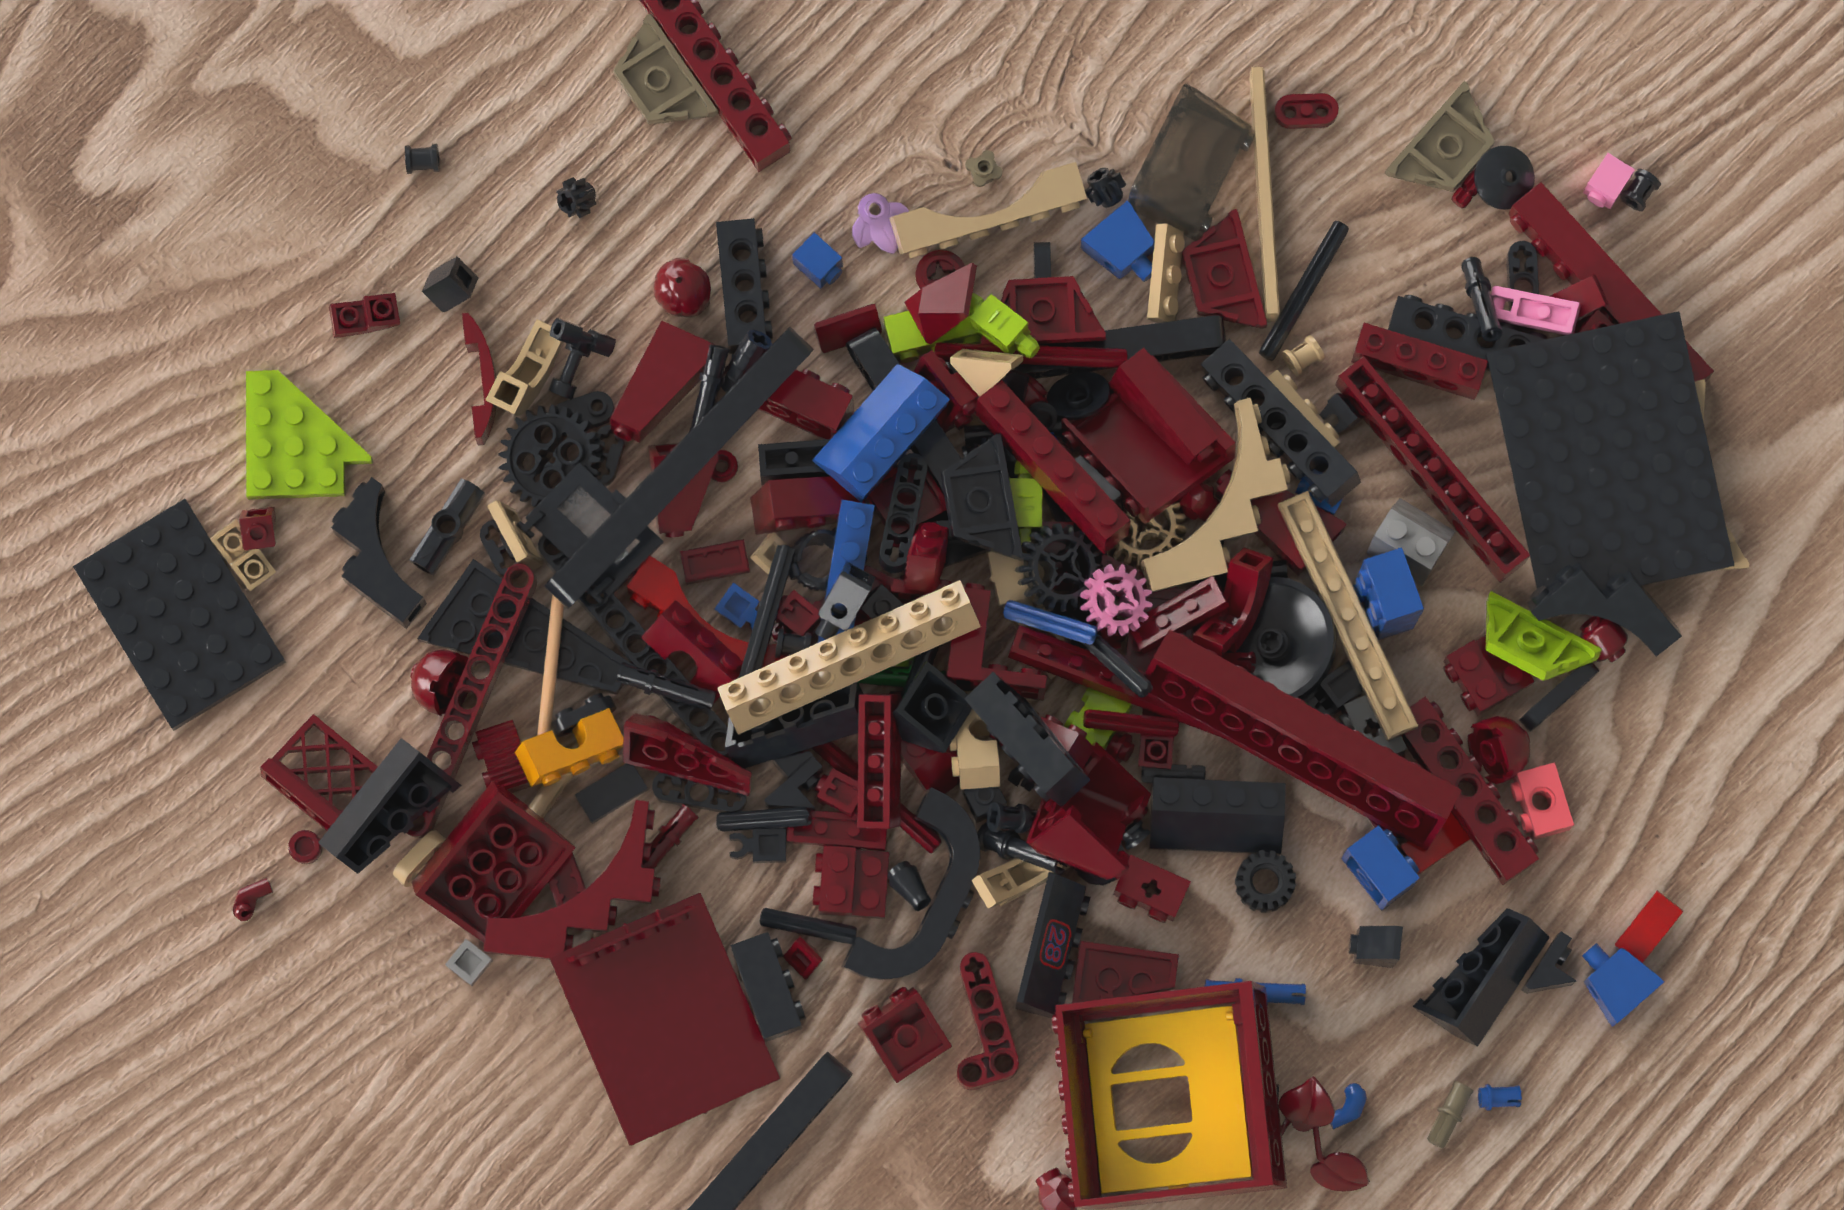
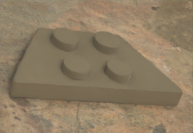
M646 15L642 27L636 37L632 38L627 46V52L620 58L613 70L615 77L649 125L716 116L718 110L652 15Z
M1464 81L1391 163L1385 171L1388 177L1453 192L1477 165L1481 156L1493 147L1495 141L1489 128L1483 122V115L1479 107H1476L1469 92L1470 87L1468 83Z

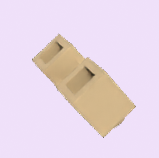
M964 691V692L969 695L972 691ZM973 708L950 744V751H957V757H951L953 777L959 776L960 789L999 787L1000 769L997 740L982 741L976 739L981 736H989L990 732L987 730L985 722Z

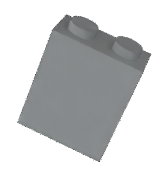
M1399 498L1378 528L1366 553L1373 557L1402 547L1414 582L1423 586L1456 531Z

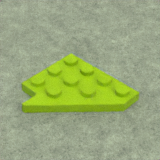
M279 370L246 371V497L248 500L345 496V465L373 464L372 457Z

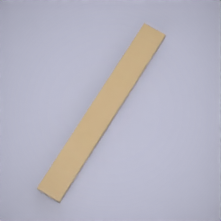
M1251 67L1249 83L1263 304L1266 321L1276 322L1279 317L1280 307L1265 74L1263 67Z
M1309 491L1278 503L1281 515L1315 588L1333 618L1336 633L1386 740L1389 741L1417 729L1418 724Z

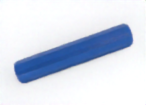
M1013 600L1007 601L1004 607L1003 614L1008 620L1089 645L1093 644L1096 640L1098 631L1094 625Z

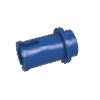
M1485 1084L1484 1088L1478 1089L1479 1107L1485 1108L1486 1111H1491L1492 1107L1521 1106V1101H1518L1522 1100L1519 1085L1513 1087H1491L1490 1084Z

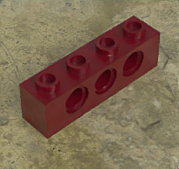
M1365 322L1360 331L1351 360L1352 363H1355L1364 356L1375 370L1475 400L1479 392L1488 360Z
M869 693L859 695L857 828L891 829L900 826L901 735L893 711L901 700L902 694Z

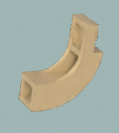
M538 319L536 320L514 364L506 373L499 371L486 398L487 402L516 416L522 415L531 406L555 366L553 363L563 344L562 341L550 336V325Z
M1015 858L1001 866L979 874L971 881L987 908L990 909L999 904L1002 906L1044 884L1047 881L1048 873L1054 872ZM1060 864L1057 865L1058 867L1064 868L1065 870L1071 867L1070 865H1068L1067 867L1062 866Z

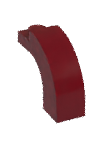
M1244 547L1229 561L1227 582L1223 594L1230 607L1212 616L1193 635L1194 643L1216 652L1219 656H1222L1227 650L1235 653L1251 631L1265 599L1271 576L1272 557Z

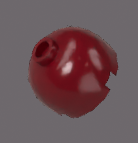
M440 649L429 652L413 666L410 675L412 695L418 704L436 715L442 716V714H445L469 658L453 651ZM465 694V695L463 696V698H462V700H461V704H462V703L464 702V700L466 699L467 694Z
M1502 716L1491 717L1472 724L1470 728H1474L1473 733L1468 734L1467 738L1469 753L1474 756L1481 767L1483 765L1485 771L1489 774L1485 777L1489 782L1500 784L1516 777L1517 773L1523 771L1529 762L1530 737L1519 724L1510 718Z

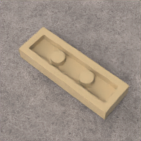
M1156 224L1147 318L1157 323L1175 321L1178 312L1177 297L1179 282L1182 276L1180 266L1182 251L1185 245L1184 232L1169 224Z
M1278 370L1267 378L1337 450L1339 435L1329 423L1324 425L1316 416L1318 411L1307 398L1303 400L1296 392L1298 388L1295 382L1287 374L1282 376Z

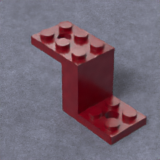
M901 575L900 579L893 578L891 593L904 605L930 594L928 592L906 589L904 587L906 575ZM940 579L937 590L952 584V582ZM966 583L964 590L981 627L951 640L947 678L963 691H972L994 672L1025 699L1044 701L1047 676L1040 675V670L1022 668L1021 672L1008 671L1007 666L1000 664H989L988 668H982L991 590H985V586L981 584Z

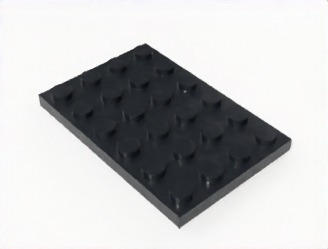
M186 499L181 500L73 566L173 731L286 663Z

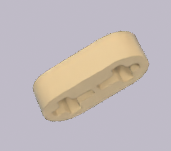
M437 830L427 833L397 864L393 876L405 887L412 886L411 882L446 838Z

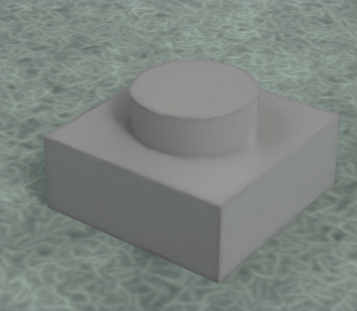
M465 939L445 965L473 986L493 960Z

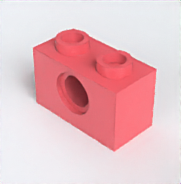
M1555 762L1517 773V776L1513 778L1514 782L1510 783V788L1514 801H1520L1523 814L1520 815V822L1524 833H1530L1531 839L1536 840L1569 831L1574 826ZM1535 795L1544 796L1548 801V808L1545 810L1537 809L1532 803V797Z

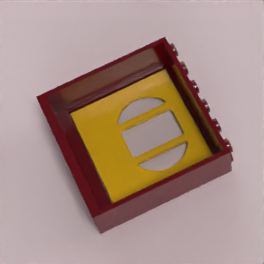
M1253 981L1055 1005L1056 1014L1052 1015V1027L1054 1033L1058 1034L1059 1047L1055 1049V1059L1057 1066L1061 1067L1062 1081H1059L1058 1090L1061 1101L1065 1102L1066 1114L1062 1115V1129L1065 1135L1068 1134L1069 1148L1065 1149V1161L1067 1167L1071 1168L1072 1182L1068 1184L1070 1201L1074 1202L1076 1208L1100 1210L1287 1188L1265 986ZM1235 1003L1232 1004V1006L1176 1012L1085 1024L1084 1022L1091 1020ZM1153 1043L1167 1046L1177 1052L1185 1061L1183 1066L1118 1074L1112 1073L1115 1064L1127 1051L1143 1044ZM1182 1076L1188 1077L1192 1110L1191 1122L1117 1131L1112 1091L1113 1085ZM1186 1133L1192 1134L1187 1147L1179 1155L1163 1163L1150 1164L1140 1162L1129 1156L1119 1145L1121 1141ZM1253 1177V1180L1189 1187V1184ZM1168 1187L1167 1190L1102 1197V1194Z

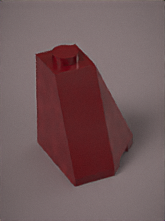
M678 443L648 446L651 472ZM718 452L656 516V526L659 534L665 533V537L673 538L684 536V531H692L719 458Z

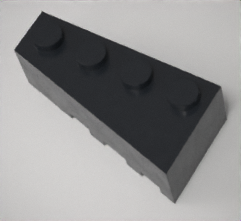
M992 672L965 698L968 704L985 722L987 730L998 741H1001L1003 744L1002 749L1012 760L1018 761L1020 764L1017 767L1019 771L1029 781H1035L1034 790L1046 802L1052 799L1062 807L1091 780L1030 703L996 673Z
M855 682L741 734L737 733L729 717L725 749L733 762L743 768H748L857 734L859 695L864 693L859 683Z

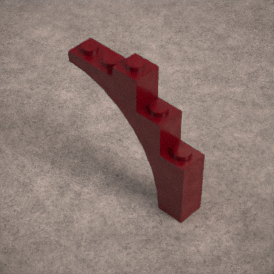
M635 801L631 824L620 850L607 869L586 890L566 903L539 914L517 918H487L483 951L491 954L550 960V957L573 948L574 935L568 934L569 929L607 933L609 925L615 926L617 906H612V900L652 904V897H659L661 877H655V869L643 868V862L649 863L651 854V843L646 842L647 829L653 830L655 810L649 809V801Z

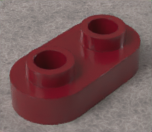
M1289 94L1277 101L1274 117L1280 126L1287 129L1325 128L1335 122L1339 107L1337 101L1329 94ZM1324 109L1327 115L1321 117L1317 115L1316 110ZM1286 110H1293L1296 115L1289 118L1285 116L1284 112Z

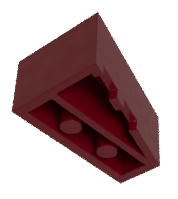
M831 476L768 480L750 497L756 535L801 528H818L828 524H835L838 522L841 500L861 503Z

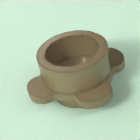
M985 150L981 156L975 159L969 158L965 163L966 169L971 171L973 183L978 187H983L985 184L1002 176L1003 170L997 166L994 160L995 155L992 151ZM986 166L987 170L982 171L981 167Z

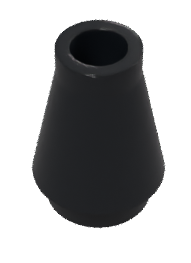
M903 861L895 865L888 872L889 886L911 904L915 911H920L931 903L932 899L928 895L915 865H911L909 861Z

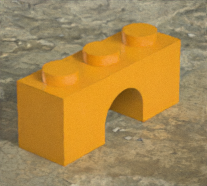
M610 708L580 719L572 730L577 739L578 748L569 749L563 747L556 740L552 730L524 740L515 751V754L531 787L543 783L544 787L550 786L561 780V776L571 772L573 776L588 770L591 767L590 764L598 761L601 764H606L617 759L619 751L623 748L624 737Z

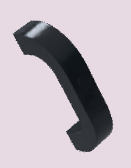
M932 787L927 789L913 819L933 828L943 837L949 851L947 870L916 934L908 943L899 948L887 949L879 947L861 937H855L841 967L861 977L877 980L894 979L907 976L923 968L937 955L946 938H953L960 924L956 917L961 907L967 909L973 898L974 891L970 890L973 884L971 880L977 875L980 861V845L977 831L969 815L956 801Z

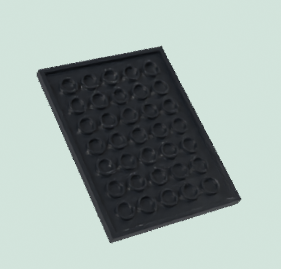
M1679 311L1486 352L1537 589L1543 585L1549 586L1556 580L1555 577L1561 569L1567 565L1574 566L1577 562L1583 566L1602 590L1607 588L1606 584L1613 576L1618 573L1623 575L1628 570L1643 586L1735 566Z

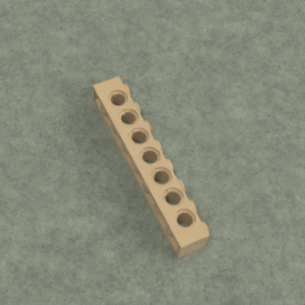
M959 580L724 684L717 689L737 733L741 734L981 626Z

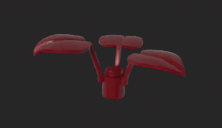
M1313 1076L1302 1085L1284 1093L1279 1099L1278 1105L1279 1110L1285 1116L1284 1122L1281 1125L1282 1136L1291 1123L1294 1129L1301 1132L1313 1129L1316 1157L1320 1161L1311 1166L1310 1173L1314 1180L1327 1189L1342 1192L1354 1191L1367 1186L1370 1182L1367 1169L1357 1157L1343 1152H1334L1325 1157L1322 1153L1319 1127L1326 1126L1333 1121L1335 1109L1330 1096L1320 1082Z

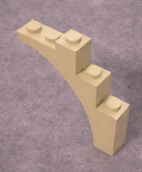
M1251 398L1234 403L1238 429L1237 454L1231 479L1220 503L1206 522L1188 539L1166 552L1140 561L1144 578L1147 580V590L1155 592L1228 573L1227 566H1229L1231 559L1227 547L1221 546V541L1253 534L1258 531L1257 525L1261 524L1258 508L1256 505L1252 506L1250 500L1288 490L1286 484L1290 483V475L1287 465H1281L1280 458L1269 461L1266 459V455L1270 454L1266 436H1260L1258 424L1262 422L1258 405L1252 404Z

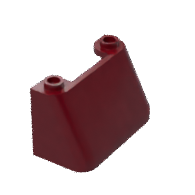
M1095 742L1092 744L1095 749L1083 767V771L1091 780L1062 807L1052 799L1048 802L1042 799L1026 843L1039 854L1106 880L1113 877L1119 879L1130 866L1128 864L1130 856L1124 850L1118 852L1126 826L1132 821L1137 822L1147 814L1148 808L1146 806L1151 793L1103 747Z

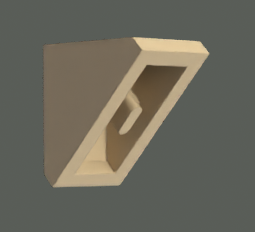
M961 349L950 357V364L979 396L983 395L1001 380H1004L1023 362V355L969 349Z

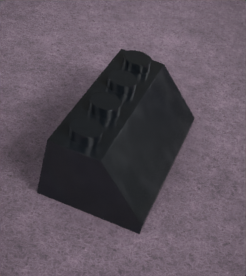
M1153 778L1151 785L1149 849L1255 854L1261 850H1265V852H1270L1271 850L1281 855L1285 821L1286 783Z

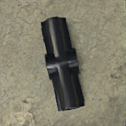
M461 478L442 509L433 516L432 525L409 561L420 570L434 576L453 545L462 538L463 529L486 495L485 492L475 484ZM445 521L456 523L455 529L450 533L440 532V525Z

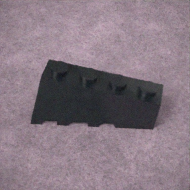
M400 738L318 843L358 874L391 846L390 841L399 833H407L414 827L412 822L426 810L429 812L434 810L440 804L439 799L449 791L454 793L462 785L417 749Z
M1506 908L1477 939L1479 942L1477 947L1467 954L1464 952L1456 961L1459 965L1446 979L1441 976L1433 985L1435 990L1425 1001L1420 998L1412 1007L1454 1036L1478 1047L1550 937L1530 917Z

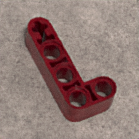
M970 952L961 960L960 977L984 1053L962 1060L958 1065L957 1080L964 1089L977 1090L1013 1078L1017 1073L1019 1060L989 961L982 953ZM975 961L977 966H983L980 969L979 977L981 983L988 980L989 984H980L970 989L969 985L975 986L976 984L974 974L966 972L969 969L970 962ZM983 992L989 993L994 999L993 1005L987 1009L979 1008L975 1003V997ZM990 1024L999 1025L1003 1030V1036L996 1041L989 1040L984 1033L985 1028ZM1000 1056H1007L1012 1060L1013 1068L1005 1073L999 1072L994 1066V1061ZM970 1065L978 1067L981 1071L980 1079L976 1082L966 1081L962 1076V1071L965 1067Z

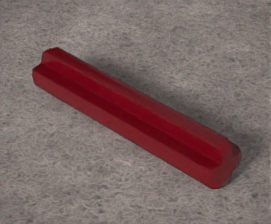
M1092 709L1086 710L1083 715V726L1086 728L1157 736H1177L1179 732V721L1173 718Z

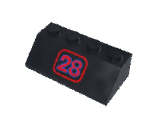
M1048 873L1015 1009L1052 1018V1015L1056 1012L1055 1005L1065 1003L1067 993L1061 991L1063 979H1071L1075 961L1070 960L1069 955L1071 947H1079L1083 929L1078 928L1077 923L1079 915L1086 916L1091 898L1085 896L1086 886L1055 873Z

